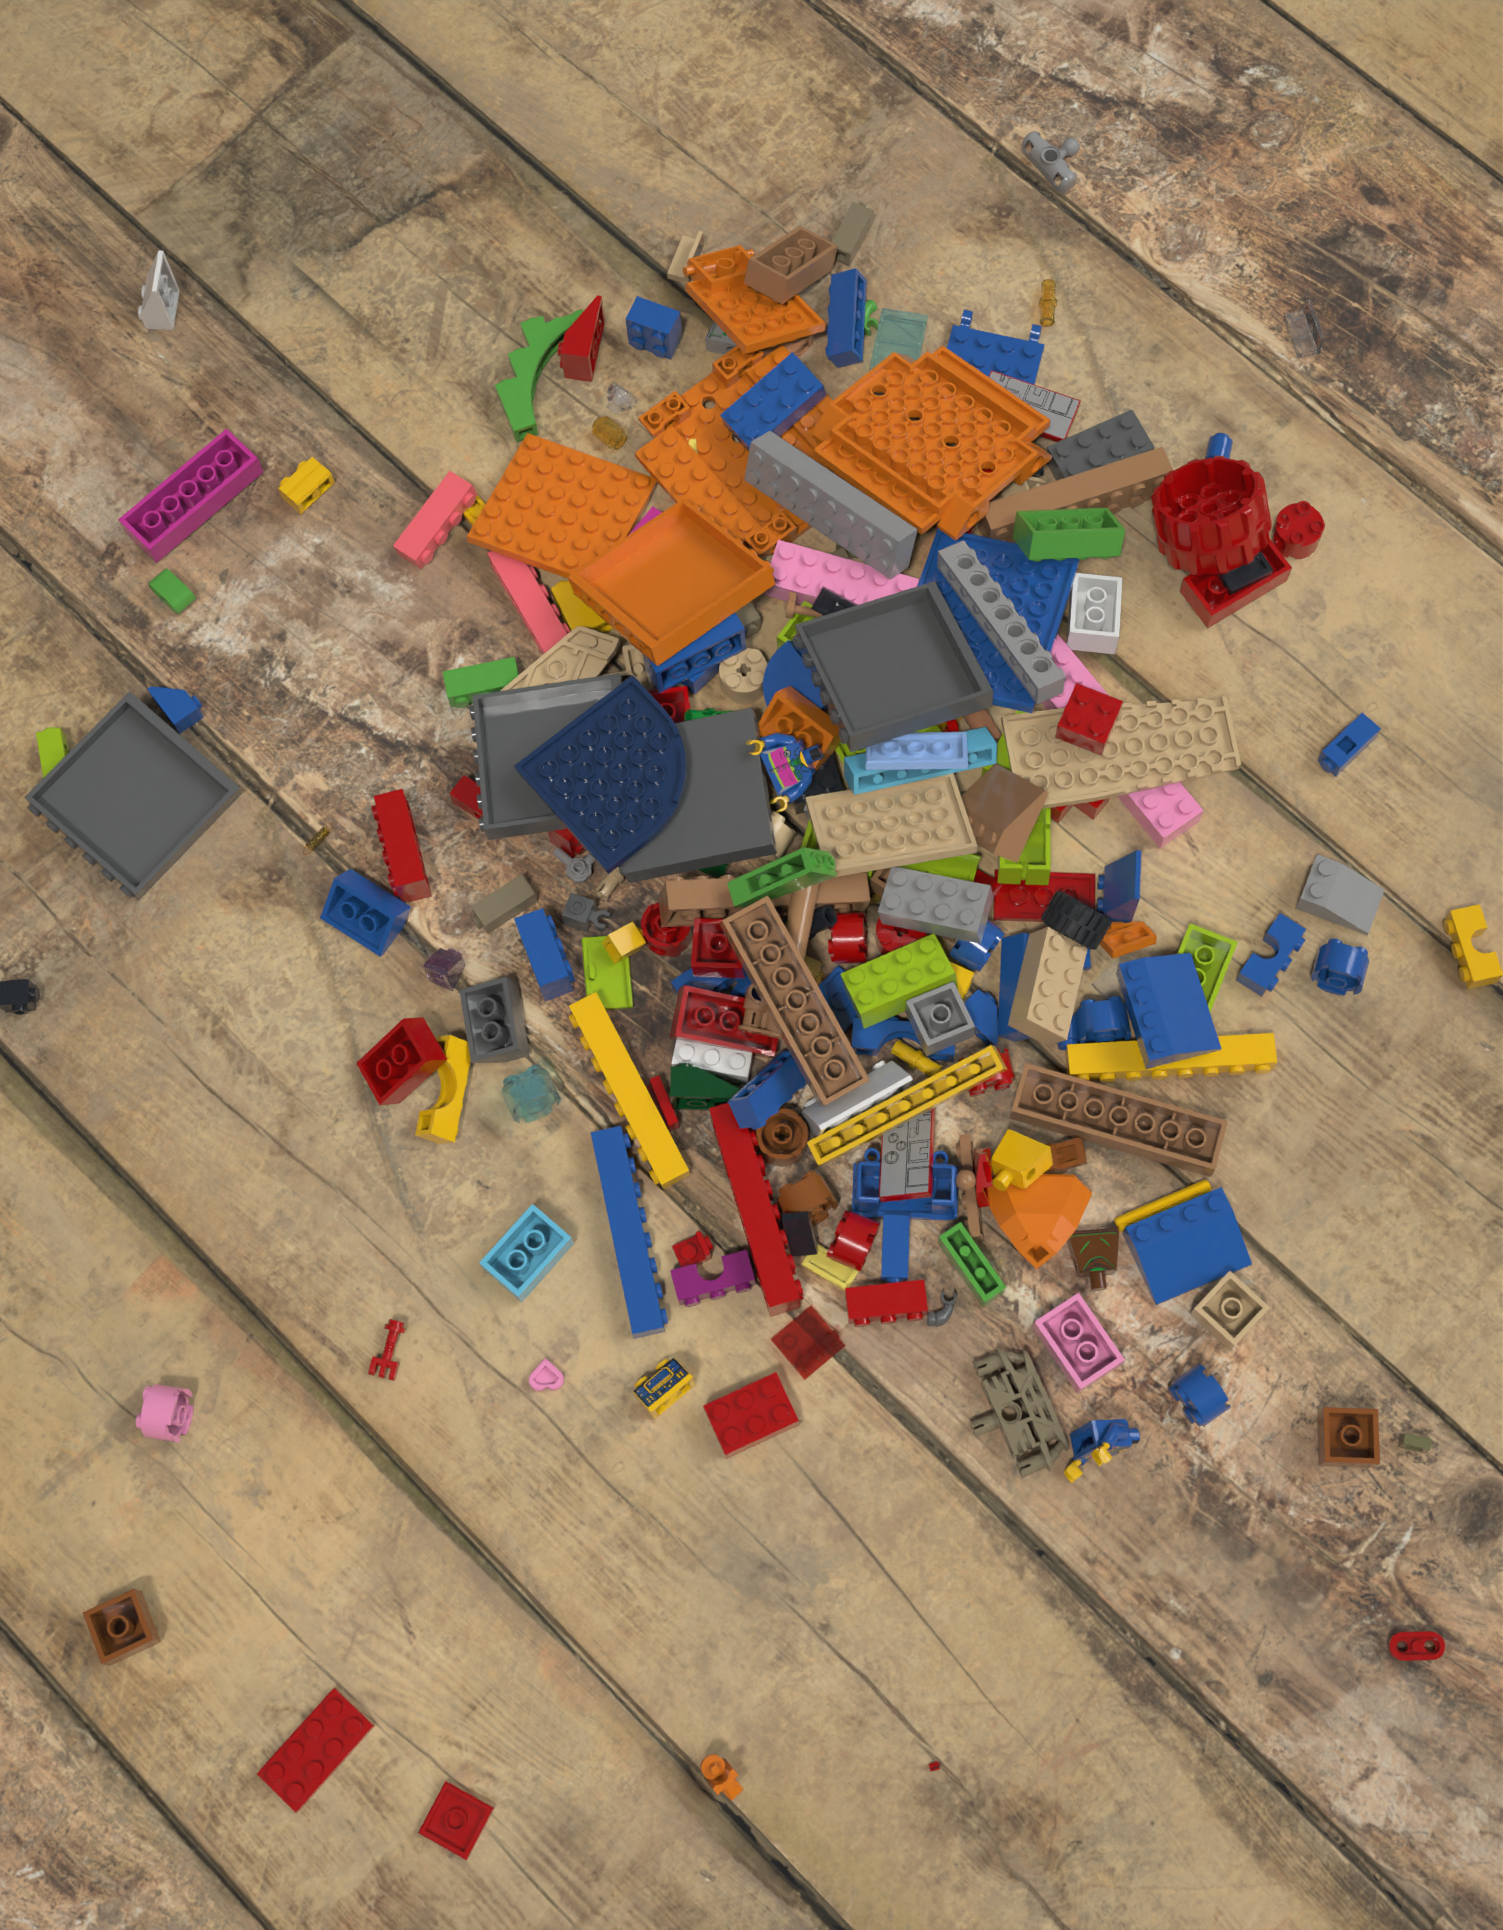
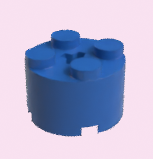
M987 920L981 944L958 939L949 956L969 969L980 972L991 956L988 950L993 951L1005 933L1001 931L1000 927Z
M1329 939L1327 944L1322 945L1318 949L1311 980L1313 982L1316 980L1320 989L1332 994L1346 995V991H1354L1353 995L1360 993L1369 965L1368 951L1363 947L1343 944L1338 939Z
M1114 996L1097 1002L1093 999H1088L1080 1003L1081 1008L1075 1012L1080 1044L1117 1042L1123 1038L1124 1041H1128L1131 1038L1127 1009L1121 997Z
M1200 1363L1172 1381V1386L1168 1388V1391L1175 1401L1178 1402L1180 1400L1186 1408L1183 1410V1414L1191 1424L1196 1423L1199 1427H1205L1230 1409L1231 1405L1226 1404L1228 1398L1212 1375L1206 1377L1202 1372L1206 1368Z

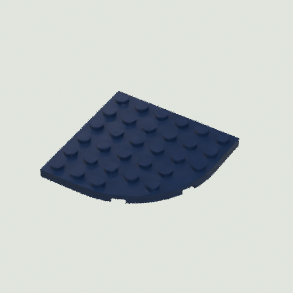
M633 675L514 765L518 774L607 874H610L646 846L666 827L680 804L687 777L686 753L678 728L665 709Z

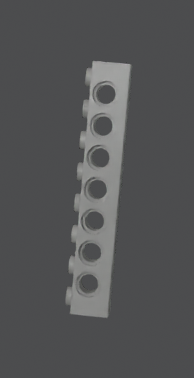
M963 540L938 551L937 568L1035 703L1039 704L1062 694L1064 682L1066 681L1064 671L1053 662L1050 652L1044 650L1041 646L1038 636L1027 627L1025 618L1022 615L1019 616L1012 601L1002 593L999 583L993 581L987 567L982 565L977 559L974 549L969 548Z

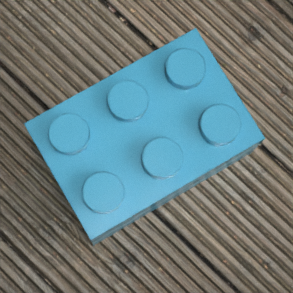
M532 1204L479 1264L483 1270L522 1303L574 1245L572 1237Z

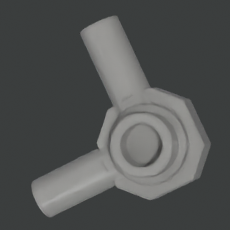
M560 847L553 852V855L566 865L567 877L574 883H584L592 875L591 865L596 860L590 853L585 858H572Z

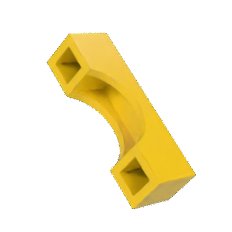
M452 1035L435 1037L448 1059L437 1069L441 1082L440 1095L431 1108L419 1112L415 1136L437 1144L455 1143L471 1062L468 1042Z

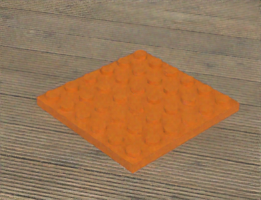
M527 433L469 531L467 542L568 579L569 575L631 533L658 483L653 477Z

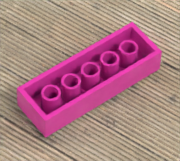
M226 428L118 520L125 533L157 563L263 473V469L258 458Z

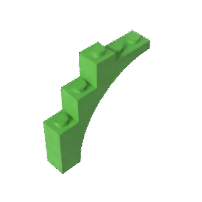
M577 310L570 315L554 318L545 323L543 316L529 318L525 322L520 323L527 347L518 348L508 353L510 367L515 378L504 379L500 383L495 384L498 399L516 443L523 441L527 433L538 436L533 409L537 383L549 360L558 352L559 342H563L565 332L584 310Z

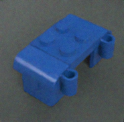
M870 1148L864 1154V1161H860L857 1164L853 1163L852 1212L867 1218L883 1219V1214L910 1215V1220L957 1219L958 1187L956 1186V1175L958 1167L947 1164L948 1155L944 1151H937L933 1157L932 1197L881 1202L879 1199L880 1153L878 1150ZM874 1156L876 1160L870 1161L868 1157ZM936 1159H942L944 1162L937 1163Z

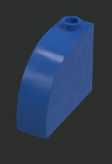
M788 640L773 654L767 664L763 678V694L766 705L768 707L777 691L791 686L822 711H825L829 707L828 705H823L820 698V689L813 685L811 679L812 672L810 668H805L802 661V652L795 648L793 641Z

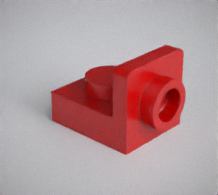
M697 1231L695 1236L672 1246L681 1267L692 1264L697 1266L712 1259L710 1251L714 1249L708 1235L703 1237L701 1231Z

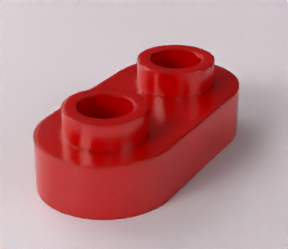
M1432 1631L1399 1632L1389 1638L1387 1648L1389 1654L1398 1661H1431L1440 1658L1444 1654L1445 1642L1441 1635ZM1426 1641H1430L1433 1644L1431 1652L1425 1649ZM1398 1642L1405 1644L1406 1649L1404 1652H1400L1397 1649Z

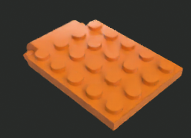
M741 245L689 258L687 261L688 266L683 267L684 276H690L693 280L686 283L685 291L745 354L754 353L767 347L771 348L781 343L793 342L796 339L813 336L816 333L825 331L826 323L798 294L781 304L744 284L749 258L755 255L752 249L745 250Z

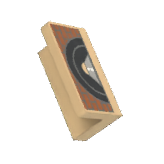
M698 231L696 239L682 236L667 272L668 279L685 284L691 282L690 276H684L683 267L688 266L687 261L689 258L702 255L705 248L703 231Z

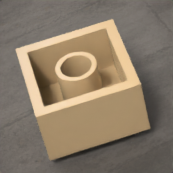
M1229 1271L1193 1309L1190 1315L1231 1351L1270 1307Z

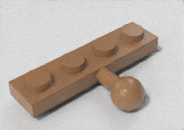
M970 1134L959 1135L960 1143H956L957 1158L962 1160V1168L958 1170L956 1175V1186L960 1190L965 1191V1194H961L963 1210L967 1209L968 1217L967 1220H964V1227L974 1242L984 1241L981 1208H979L976 1198L974 1140Z

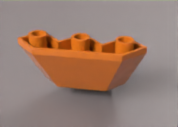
M1042 1174L1025 1189L1012 1184L1005 1191L998 1190L994 1185L988 1187L989 1207L999 1227L1018 1252L1038 1269L1057 1254L1075 1232L1092 1196V1191L1075 1175Z

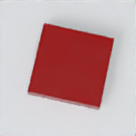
M445 1781L418 1833L461 1858L468 1860L495 1808Z

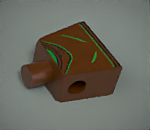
M1118 1227L1075 1231L1067 1240L1077 1277H1090L1091 1291L1106 1290L1105 1275H1113L1117 1271Z

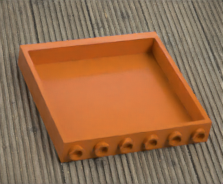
M685 498L568 576L573 594L656 666L662 664L775 585L774 569L767 560L763 561L759 558L753 549L745 547L738 537L734 538L724 526L720 527L710 515L702 513L695 503L691 504Z

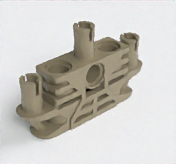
M995 1348V1354L973 1362L974 1369H978L976 1373L979 1378L1003 1368L1004 1372L1000 1373L999 1377H996V1375L992 1376L989 1381L987 1379L982 1380L981 1386L993 1413L970 1421L971 1429H975L973 1433L978 1438L983 1434L1000 1428L1013 1459L1018 1457L1020 1453L1022 1455L1026 1454L1029 1449L1030 1451L1038 1449V1454L1016 1462L1018 1470L1029 1466L1020 1470L1021 1472L1019 1473L1022 1478L1045 1468L1050 1472L1053 1469L1052 1464L1059 1457L1060 1452L1063 1449L1067 1452L1069 1446L1038 1373L1026 1350H1022V1354L1003 1351L1001 1348ZM1010 1362H1023L1024 1366L1014 1370ZM1007 1377H1010V1380L1017 1394H1014ZM1017 1401H1020L1027 1417L1021 1421L1022 1412L1019 1405L1015 1403ZM1004 1409H1011L1015 1412L1016 1419L1011 1422L1006 1421L1001 1413ZM1029 1424H1030V1426H1031V1428H1032V1430H1033V1432H1034V1435H1035V1437H1036V1439H1037V1443L1035 1442V1440H1034V1438H1033V1435H1032V1433H1031V1431H1030V1429H1029V1426H1028ZM1055 1439L1058 1443L1049 1451L1046 1442Z

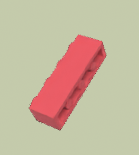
M449 471L393 545L398 555L419 569L428 564L439 545L445 543L451 529L460 523L466 509L474 504L478 494L473 485Z

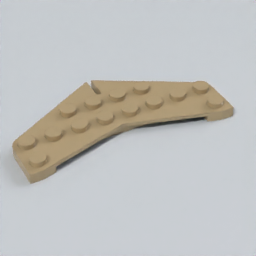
M583 626L576 627L500 691L597 677L616 654L621 641L619 638Z

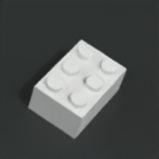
M1076 573L1069 597L1066 641L1067 646L1071 650L1115 654L1120 630L1122 577Z

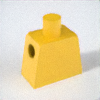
M1008 1129L991 1159L993 1175L995 1176L993 1185L1000 1191H1005L1010 1184L1021 1189L1027 1188L1053 1165L1051 1147Z

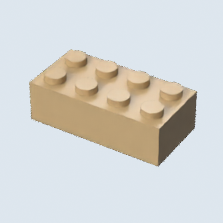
M1050 927L1030 933L1008 1026L1047 1046L1067 1040L1088 948Z

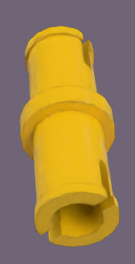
M900 1039L892 1048L891 1054L907 1062L913 1070L916 1068L929 1077L942 1070V1065L926 1057L923 1051H916Z

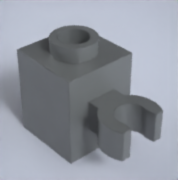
M570 893L562 913L564 925L587 933L591 924H594L597 930L605 931L606 926L598 921L600 918H611L608 911H597L594 900Z

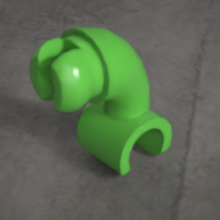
M868 300L865 304L864 333L867 336H871L869 327H874L878 331L877 320L869 318L872 312L877 310V305L873 300Z

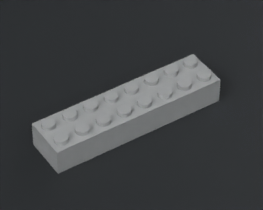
M768 431L751 442L744 479L746 482L888 579H892L909 567L917 534L915 527L773 432Z

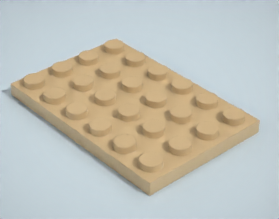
M953 773L856 795L850 789L805 797L818 850L830 852L836 863V877L977 853L978 846Z

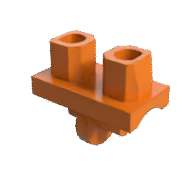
M709 1754L704 1757L700 1767L705 1780L717 1795L723 1791L732 1801L743 1791L742 1786L735 1779L738 1773L725 1758L722 1759L717 1754Z

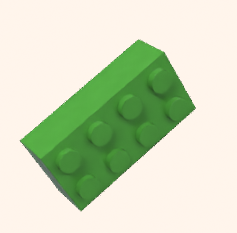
M1108 508L1016 511L1012 538L1026 557L1036 562L1043 559L1062 561L1066 558L1085 560L1088 557L1108 559L1111 556L1121 555L1125 528Z

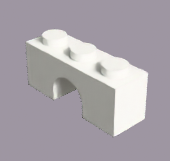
M677 1039L672 1066H677L679 1063H690L693 1067H698L708 1073L722 1077L726 1082L746 1085L750 1080L753 1053Z

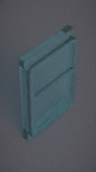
M882 308L869 371L893 352L908 355L915 361L920 358L928 315Z

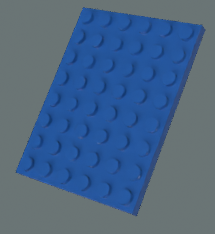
M938 528L918 586L933 581L936 582L993 690L992 705L1032 714L1036 704L937 568L938 551L963 540L969 548L974 549L979 562L987 567L993 581L999 583L1002 593L1012 601L1019 616L1022 615L1025 618L1027 627L1032 633H1036L1044 650H1048L1050 654L1052 653L1080 559L1066 558L1062 561L1043 559L1036 562L1029 560L1016 543L964 533L955 541Z

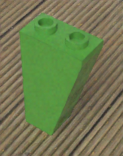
M806 847L796 850L727 882L734 907L746 908L766 896L773 900L837 876L835 871L836 863L830 852Z

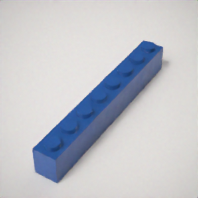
M621 1126L591 1132L632 1335L636 1339L665 1332L664 1324L669 1323L666 1309H660L658 1299L663 1298L660 1282L655 1283L653 1273H658L655 1257L649 1258L648 1248L652 1247L650 1233H644L642 1223L647 1222L644 1207L639 1208L637 1198L642 1197L639 1182H633L632 1173H636L634 1158H628L627 1149L631 1148L629 1134L623 1133Z

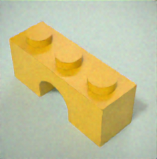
M1480 904L1451 910L1444 920L1445 932L1447 935H1450L1453 943L1451 945L1452 954L1455 959H1458L1460 965V979L1466 983L1467 989L1497 983L1503 976L1496 951L1481 953L1473 947L1471 938L1482 936L1488 928Z

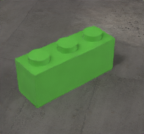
M515 657L443 671L450 707L464 708L473 703V695L502 690L519 675Z
M961 1222L939 1236V1246L982 1308L1005 1293L1006 1286Z

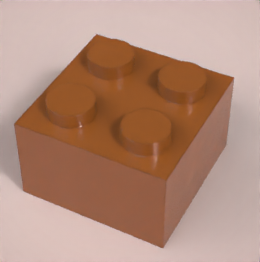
M1321 1408L1318 1411L1319 1466L1374 1468L1379 1465L1378 1409Z
M132 1589L83 1612L99 1659L103 1665L111 1666L161 1643L142 1591Z

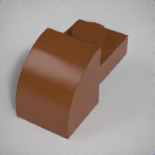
M1074 1138L1057 1144H1045L1051 1147L1053 1165L1043 1174H1062L1068 1172V1169L1087 1164L1081 1138Z

